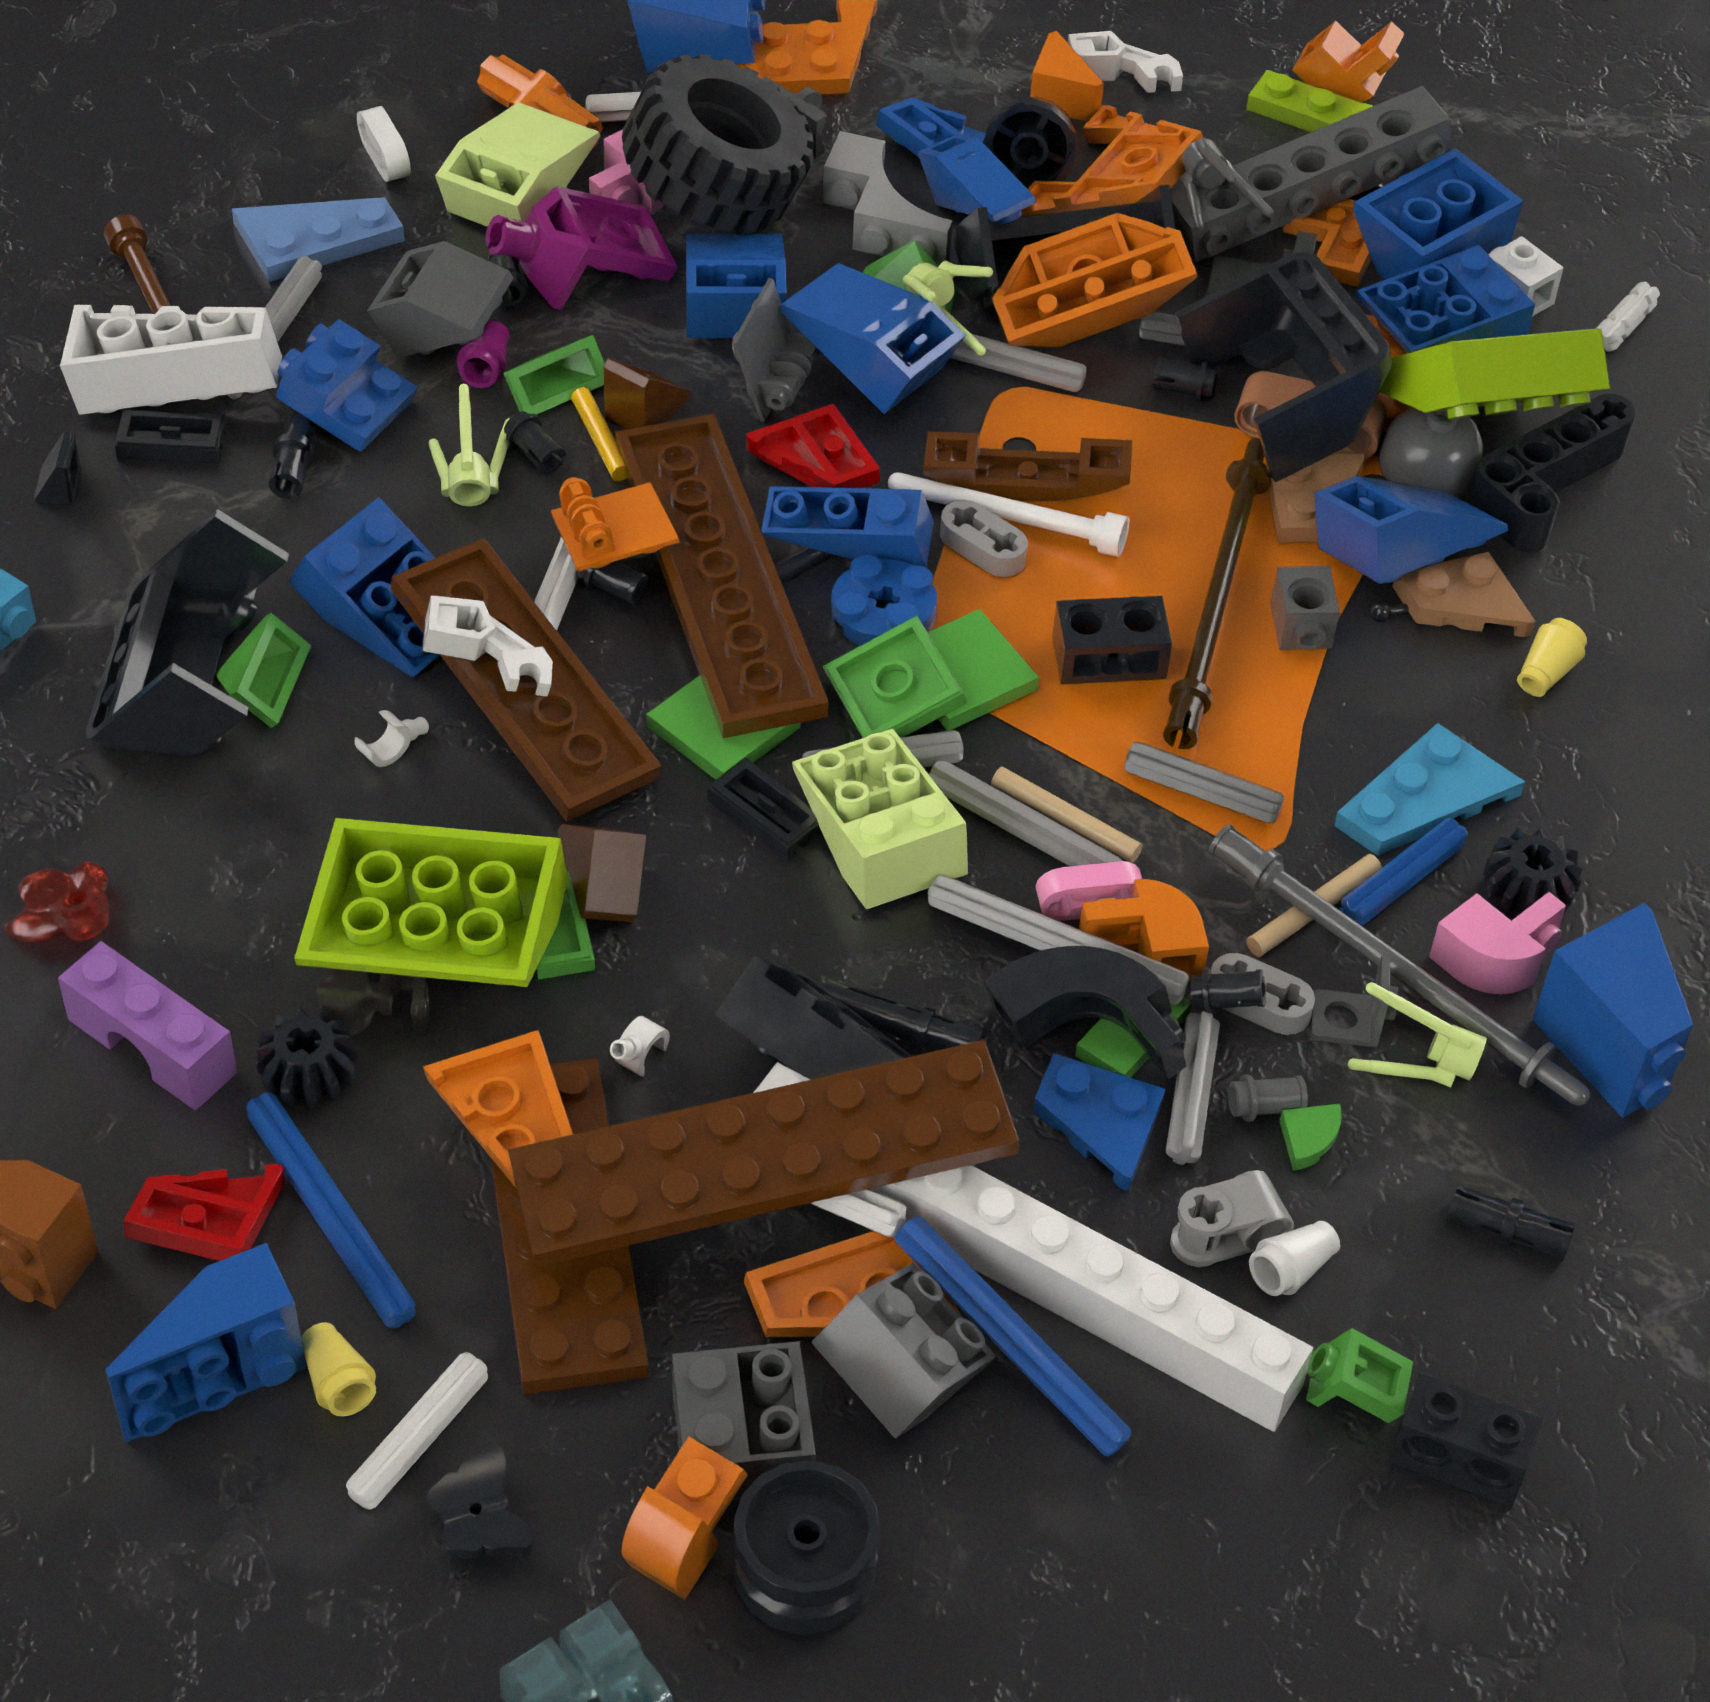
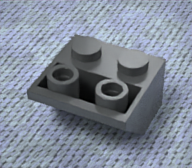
M443 241L406 251L367 312L398 358L416 353L428 355L441 347L457 343L460 346H464L469 341L480 337L484 332V325L492 312L501 305L503 301L502 296L514 278L509 270Z
M914 1263L858 1293L811 1342L895 1439L925 1420L996 1357L993 1351L985 1344L984 1336L979 1328L971 1321L962 1318L945 1299L938 1282L929 1274L920 1271Z
M800 1341L672 1354V1391L679 1450L688 1436L743 1468L748 1476L732 1501L740 1500L741 1495L759 1475L783 1463L815 1461L816 1453Z

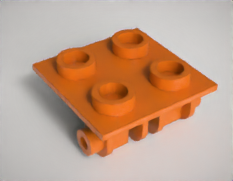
M571 477L563 482L559 492L562 507L550 510L578 572L590 568H601L617 560L642 553H653L663 547L680 543L651 482L593 498L590 486L585 480Z

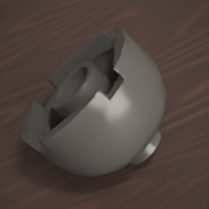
M1408 407L1390 423L1383 439L1378 462L1383 476L1390 482L1442 490L1459 498L1466 495L1472 487L1478 464L1483 456L1484 445L1477 425L1470 417L1448 419L1447 410L1425 413L1414 407Z

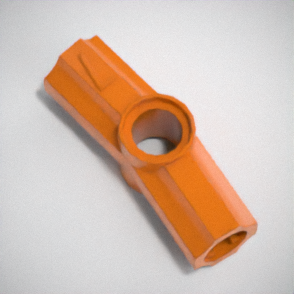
M490 55L480 65V75L477 84L481 91L507 108L519 102L596 130L599 133L603 130L600 119L572 100L564 87L545 70L540 69L534 74L505 55L499 57Z

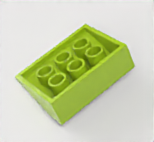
M1601 328L1451 341L1392 357L1393 364L1379 393L1425 413L1447 410L1448 419L1478 415V407L1484 406L1486 415H1496L1516 411V403H1522L1524 412L1553 407V399H1559L1560 408L1590 403V393L1610 389Z
M335 818L295 954L296 965L528 987L558 925L568 883L561 838Z

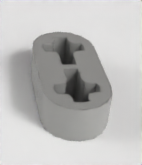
M953 501L942 510L940 537L947 547L994 576L1010 577L1023 570L1026 564L1028 540L1026 535L1018 528L973 501Z
M1227 953L1218 957L1213 962L1212 974L1249 972L1262 969L1265 978V1007L1250 1006L1222 1009L1284 1035L1299 1033L1309 1025L1315 996L1309 984L1300 978L1240 953ZM1286 1000L1296 1004L1292 1005L1289 1010L1278 1007L1285 1004Z

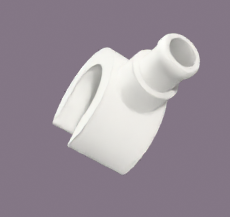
M379 711L380 715L388 722L383 736L372 744H366L361 739L355 737V746L374 765L378 767L388 766L404 754L410 741L415 740L418 735H424L428 732L429 726L425 718L417 717L414 720L405 719L400 721L390 711Z
M639 1016L629 1024L621 1038L611 1044L610 1053L617 1063L644 1077V1061L649 1049L654 1045L665 1052L670 1038L669 1031L644 1016Z

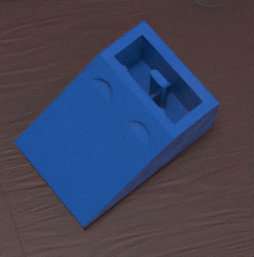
M686 233L687 338H734L768 278L774 280L781 303L786 301V260L782 234Z
M1480 245L1364 287L1356 292V297L1407 353L1451 341L1528 335L1535 308V303Z
M840 263L787 299L778 308L883 414L887 413L937 374L966 337V334L933 302Z
M1355 476L1314 493L1319 549L1380 584L1397 581L1403 574L1425 565L1438 564L1449 555L1466 548L1479 547L1485 544L1488 539L1508 531V524L1446 491Z
M378 497L307 553L288 582L324 621L412 678L440 656V654L423 651L424 633L391 591L392 576L430 561L435 557Z
M267 1243L206 1266L105 1369L125 1442L141 1436L158 1435L169 1429L177 1421L201 1411L221 1409L240 1395L262 1386L271 1387L282 1384L290 1379L294 1373L306 1369L295 1302Z

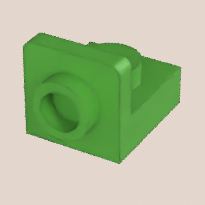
M1351 1328L1331 1342L1321 1344L1314 1351L1307 1370V1374L1311 1379L1306 1400L1319 1407L1338 1395L1390 1423L1404 1414L1413 1361Z

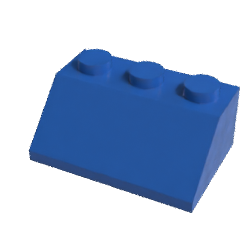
M1454 148L1355 201L1353 211L1376 272L1386 280L1480 245L1489 255L1495 248L1509 244L1512 241L1524 201Z

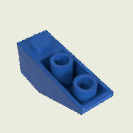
M958 133L918 151L935 205L954 210L956 213L968 215L977 208L987 207L989 221L994 222L996 225H1001L1018 219L1022 215V209L1036 203L1034 195L979 138Z
M770 486L761 532L763 536L852 560L862 555H873L878 559H893L927 567L934 521L922 490Z

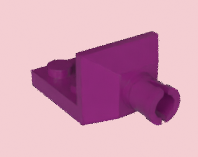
M558 186L553 188L532 207L525 221H517L506 216L496 215L490 221L486 231L485 241L486 247L490 248L489 253L497 256L505 255L517 258L527 278L551 307L562 310L587 265L600 271L609 269L628 273L639 279L652 278L667 282L670 281L678 268L646 206Z

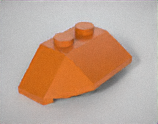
M1115 213L1024 246L1009 270L1001 288H998L992 299L1009 346L1061 347L1152 314L1197 278V272L1180 230L1169 227L1165 229L1148 221Z

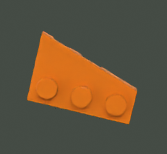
M539 1030L423 1066L429 1083L515 1188L508 1149L573 1135Z

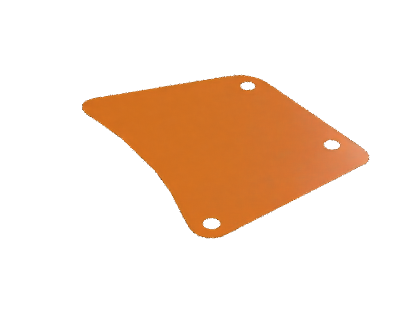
M1017 387L1000 393L993 399L986 414L979 435V448L1003 449L1004 443L1009 439L1025 438L1034 443L1036 451L1080 453L1081 438L1132 440L1130 484L1109 492L1084 498L1059 501H1020L1094 519L1096 515L1105 516L1107 512L1128 516L1130 524L1126 544L1121 556L1115 557L1099 553L1096 546L1089 545V539L1003 519L1022 531L1028 540L1025 567L1020 573L1010 577L994 576L944 544L933 578V585L937 592V617L931 630L980 609L1039 677L1037 691L989 712L990 714L1214 836L1224 826L1231 824L1238 832L1265 851L1276 848L1286 840L1292 824L1294 787L1303 724L1327 649L1279 650L1271 608L1277 567L1330 566L1340 612L1338 620L1364 574L1319 549L1318 542L1278 543L1268 490L1263 494L1255 495L1206 680V685L1213 694L1211 707L1206 714H1203L1197 744L1190 749H1178L1182 736V731L1178 730L1172 747L1163 738L1164 728L1167 725L1171 711L1169 694L1175 682L1185 679L1233 499L1234 490L1226 481L1227 468L1233 461L1243 459L1248 442L1256 437L1247 435L1237 428L1031 387ZM1372 455L1368 459H1364L1361 477L1371 474L1383 476L1378 456ZM1163 596L1172 639L1167 679L1078 684L1060 683L1052 639L1056 601ZM1134 742H1142L1273 789L1284 795L1281 813L1275 823L1269 824L1136 776L1125 770L1126 756Z

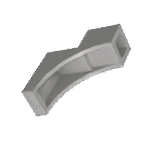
M840 131L824 165L823 203L855 210L852 249L886 256L915 240L938 266L943 261H948L950 258L953 220L938 217L916 207L894 189L884 171L886 141Z

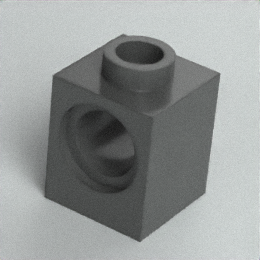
M1330 566L1277 567L1271 608L1279 650L1332 649L1340 612Z

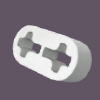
M382 106L359 111L357 113V125L362 143L383 180L389 182L410 176V160L405 144Z

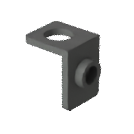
M1381 956L1374 983L1398 995V986L1390 985L1391 957ZM1317 989L1314 991L1315 1003L1311 1017V1038L1315 1041L1377 1048L1384 1020L1394 1021L1396 1009L1373 995ZM1331 1007H1346L1354 1012L1358 1022L1355 1026L1348 1029L1335 1028L1327 1022L1324 1013Z

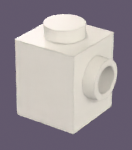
M1522 236L1490 252L1489 256L1535 303L1533 316L1555 303L1564 267Z

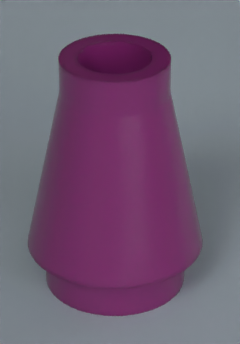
M498 321L486 322L483 334L469 341L459 351L457 366L461 378L467 384L476 388H487L503 378V373L506 370L507 343L510 338L509 330L504 324Z

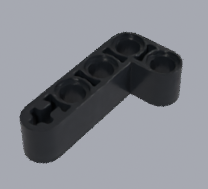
M1617 394L1597 396L1591 399L1590 403L1580 405L1486 454L1480 459L1469 500L1470 505L1508 524V531L1499 536L1514 548L1525 552H1535L1543 549L1548 544L1560 503L1556 492L1618 460L1624 455L1637 413L1634 404L1624 396Z

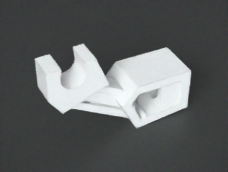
M1112 31L1068 35V44L1101 81H1115L1125 71L1134 74V78L1147 93L1156 91L1158 80L1168 82L1171 86V91H1181L1183 81L1179 61L1169 54L1158 55L1124 44Z
M431 596L425 619L423 651L473 661L487 652L498 660L497 664L506 691L516 692L520 681L519 676L528 675L537 682L535 695L548 696L552 681L553 661L543 647L532 646L490 616L484 601Z

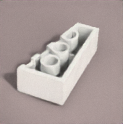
M74 305L60 368L77 411L81 415L95 412L111 413L118 409L147 405L156 407L169 402L190 399L207 400L220 395L242 392L258 393L266 389L277 388L279 379L277 371L282 361V355L267 310L263 307H204L197 315H188L181 311L179 306H161L156 314H136L133 306L114 305L111 313H94L91 305Z

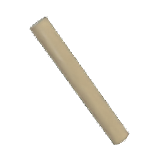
M1003 766L994 774L991 781L993 787L1124 860L1133 863L1140 855L1143 847L1142 843Z
M1367 854L1314 892L1334 906L1382 868L1381 863L1374 855ZM1293 906L1248 937L1246 940L1247 947L1253 955L1261 957L1313 919Z

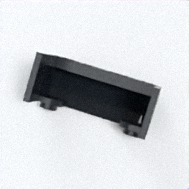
M1169 185L1158 186L1133 204L1020 217L1012 222L996 225L994 222L989 221L987 207L975 209L952 229L954 247L960 265L990 267L993 270V275L990 277L965 276L973 300H983L984 308H995L992 298L998 288H1001L1009 270L1024 246L1109 215L1120 213L1151 222L1165 229L1167 227L1175 229Z
M1299 252L1290 254L1174 313L1191 364L1202 365L1203 361H1209V367H1216L1241 354L1247 363L1253 367L1274 368L1293 358L1315 385V388L1253 418L1271 477L1275 483L1344 449L1356 439L1393 364L1386 339L1323 262L1312 253Z
M217 509L146 571L135 583L124 603L88 722L87 738L106 749L193 757L199 755L202 751L210 752L219 743L222 735L245 718L249 709L246 705L212 686L224 639L235 629L241 631L249 625L257 610V603L253 601L257 587L287 562L289 553Z

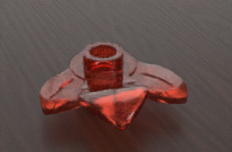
M84 861L72 869L68 875L57 869H42L24 877L18 886V892L22 902L27 907L4 927L6 934L21 941L42 942L61 932L73 940H86L101 933L108 925V913L110 910V903L104 893L109 882L104 868L96 863Z

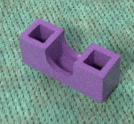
M102 941L58 977L69 1021L108 1049H112L124 1037L127 1038L146 1059L150 1067L152 1080L196 1111L237 1074L229 1030Z

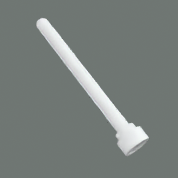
M899 472L893 473L888 479V487L890 489L922 490L925 500L944 505L959 500L973 501L1002 519L1089 539V545L1096 546L1099 553L1120 557L1126 544L1130 524L1128 516L1107 512L1105 516L1096 515L1094 519Z

